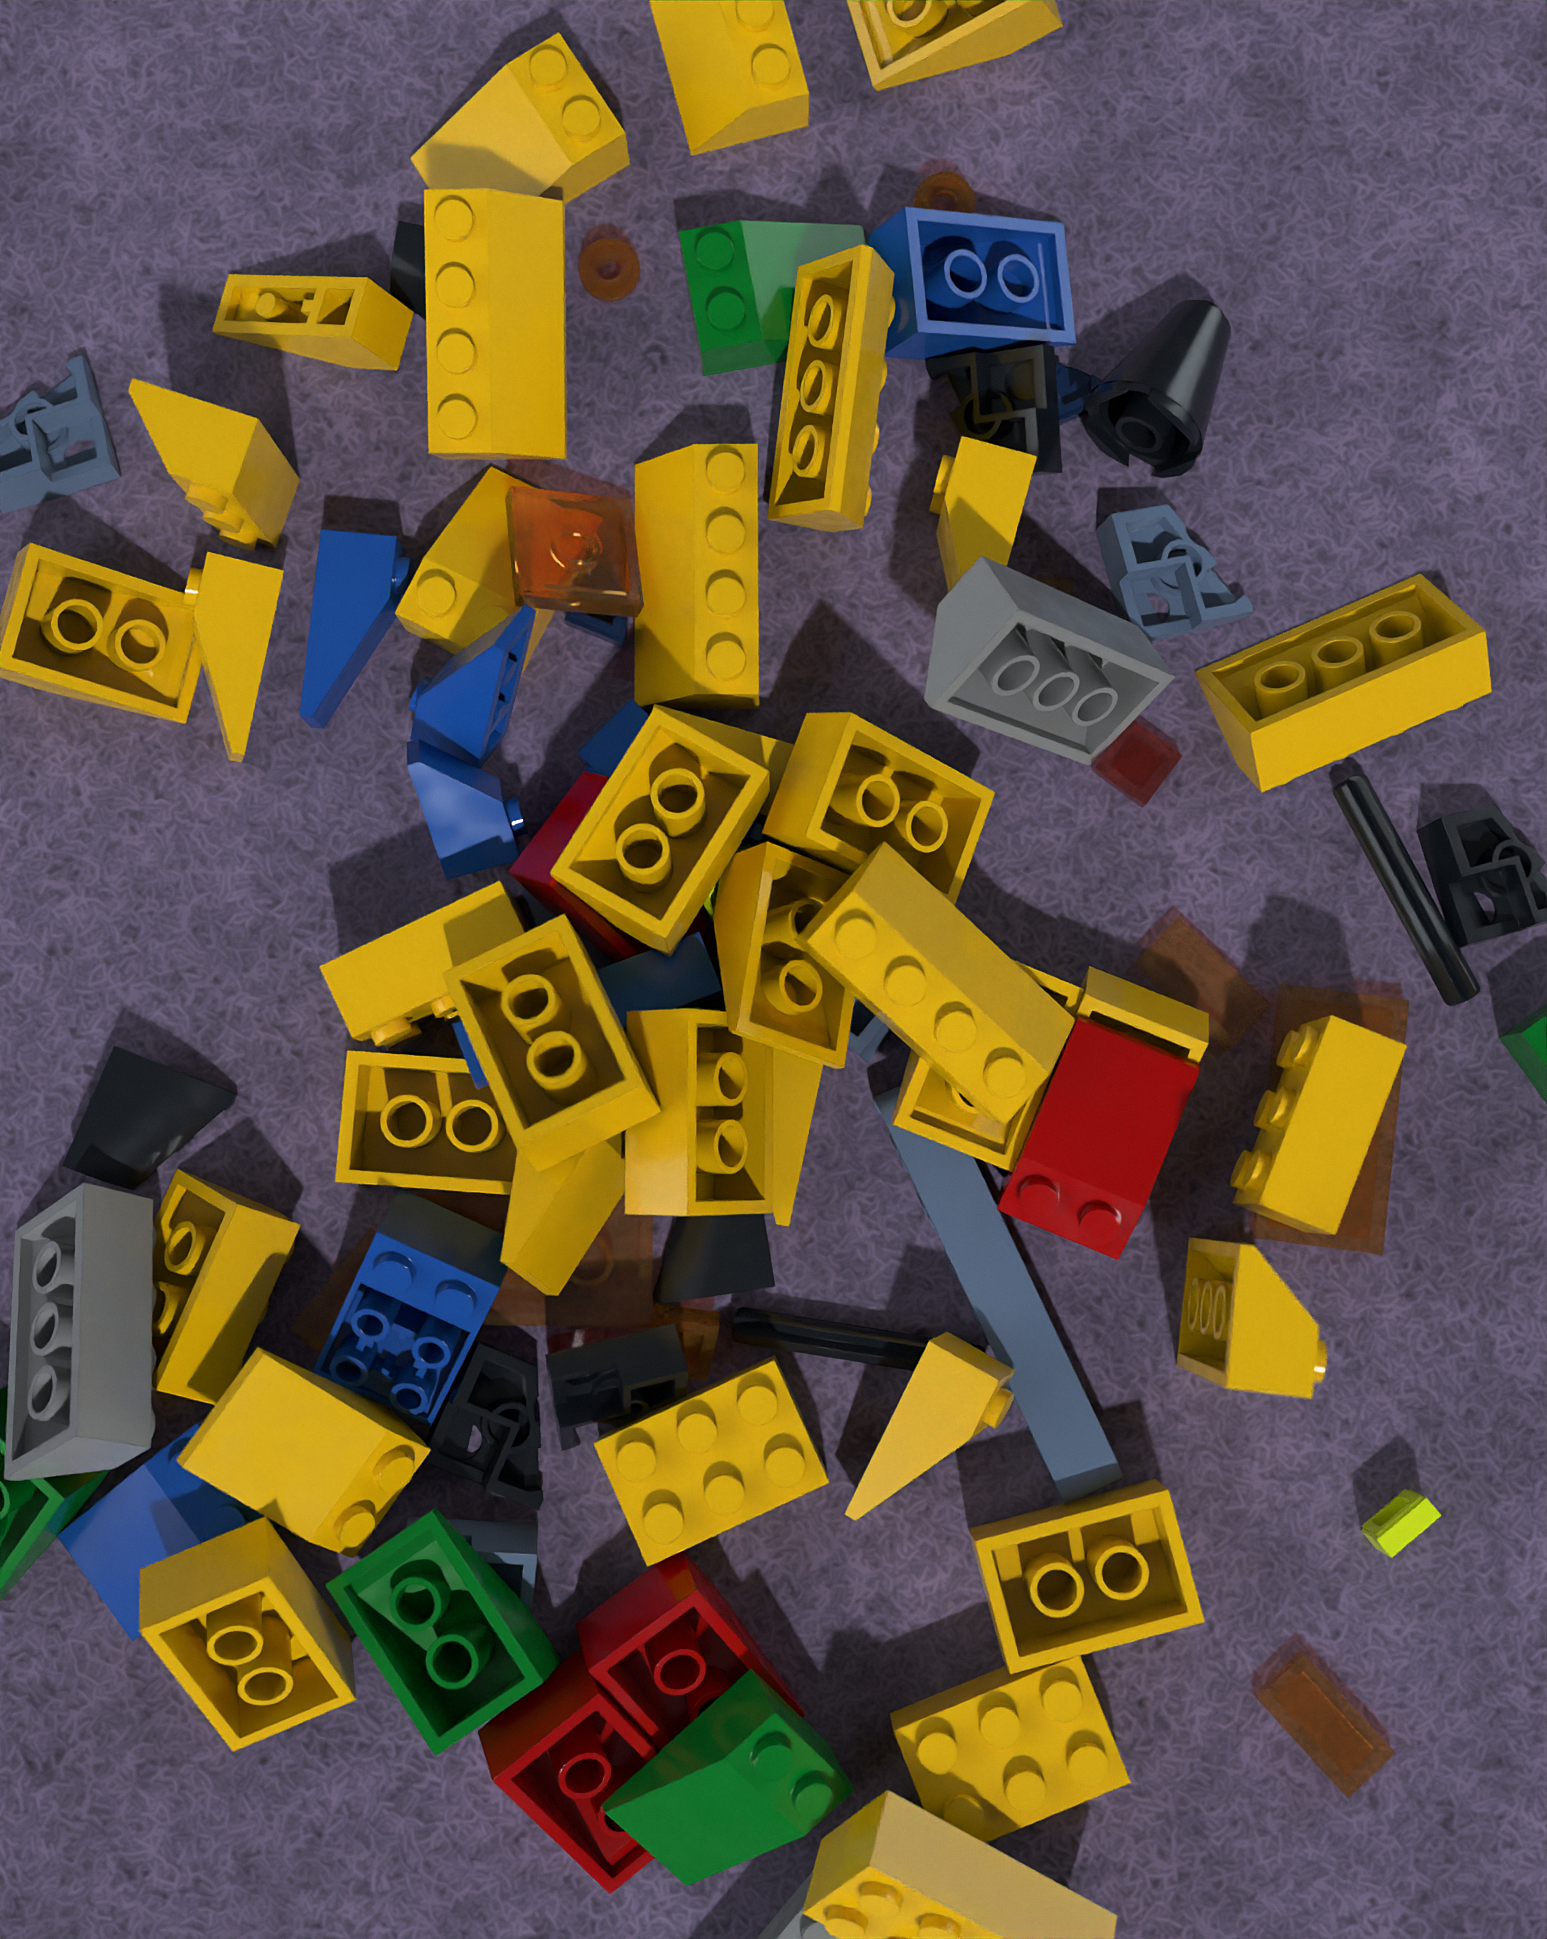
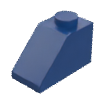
M421 739L407 742V767L446 880L516 861L520 856L518 836L528 834L518 797L506 800L500 778Z

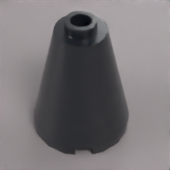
M1185 300L1180 302L1090 392L1083 406V411L1087 409L1088 413L1084 427L1087 435L1100 451L1129 467V456L1131 454L1155 467L1150 475L1152 477L1169 478L1181 476L1194 467L1203 448L1231 335L1230 323L1222 310L1207 300Z

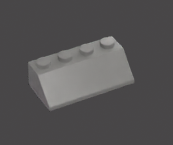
M981 555L938 604L924 699L932 709L1090 766L1175 678V675L1139 626Z
M83 1182L15 1230L4 1479L19 1481L110 1470L151 1448V1438L155 1429V1414L151 1409V1376L156 1363V1353L152 1346V1313L157 1297L156 1289L152 1285L153 1252L157 1242V1231L153 1225V1199Z

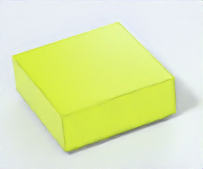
M1404 1489L1362 1525L1363 1529L1361 1532L1377 1550L1392 1558L1442 1515L1427 1497L1411 1489Z

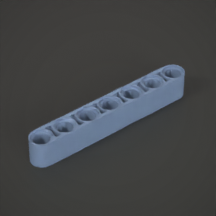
M901 1084L872 1097L878 1114L881 1113L889 1129V1138L905 1172H909L918 1191L916 1195L932 1229L936 1230L945 1250L943 1252L960 1288L963 1287L972 1306L970 1310L987 1346L991 1347L997 1360L1015 1370L1007 1389L1015 1394L1013 1401L1015 1405H1018L1028 1425L1026 1429L1043 1465L1046 1464L1055 1482L1054 1489L1063 1505H1066L1123 1478L1122 1471L1005 1222L1000 1212L996 1210V1203L974 1157L891 1124Z

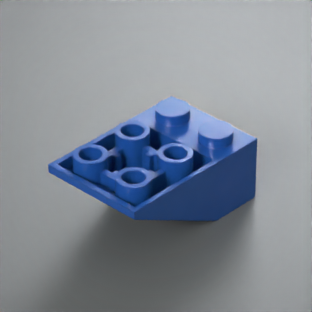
M399 1187L372 1240L313 1369V1373L431 1426L509 1268L500 1261L504 1235Z

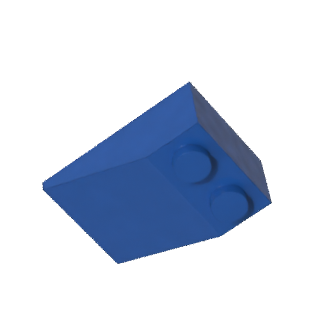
M904 207L868 235L869 246L875 249L895 273L892 292L895 300V313L892 323L888 328L884 357L925 360L972 352L993 353L1041 344L1054 347L1076 344L1064 223Z
M205 1420L196 1423L146 1461L57 1535L132 1641L141 1635L139 1632L141 1568L265 1517L263 1514L182 1468L176 1461ZM267 1517L276 1531L282 1527Z

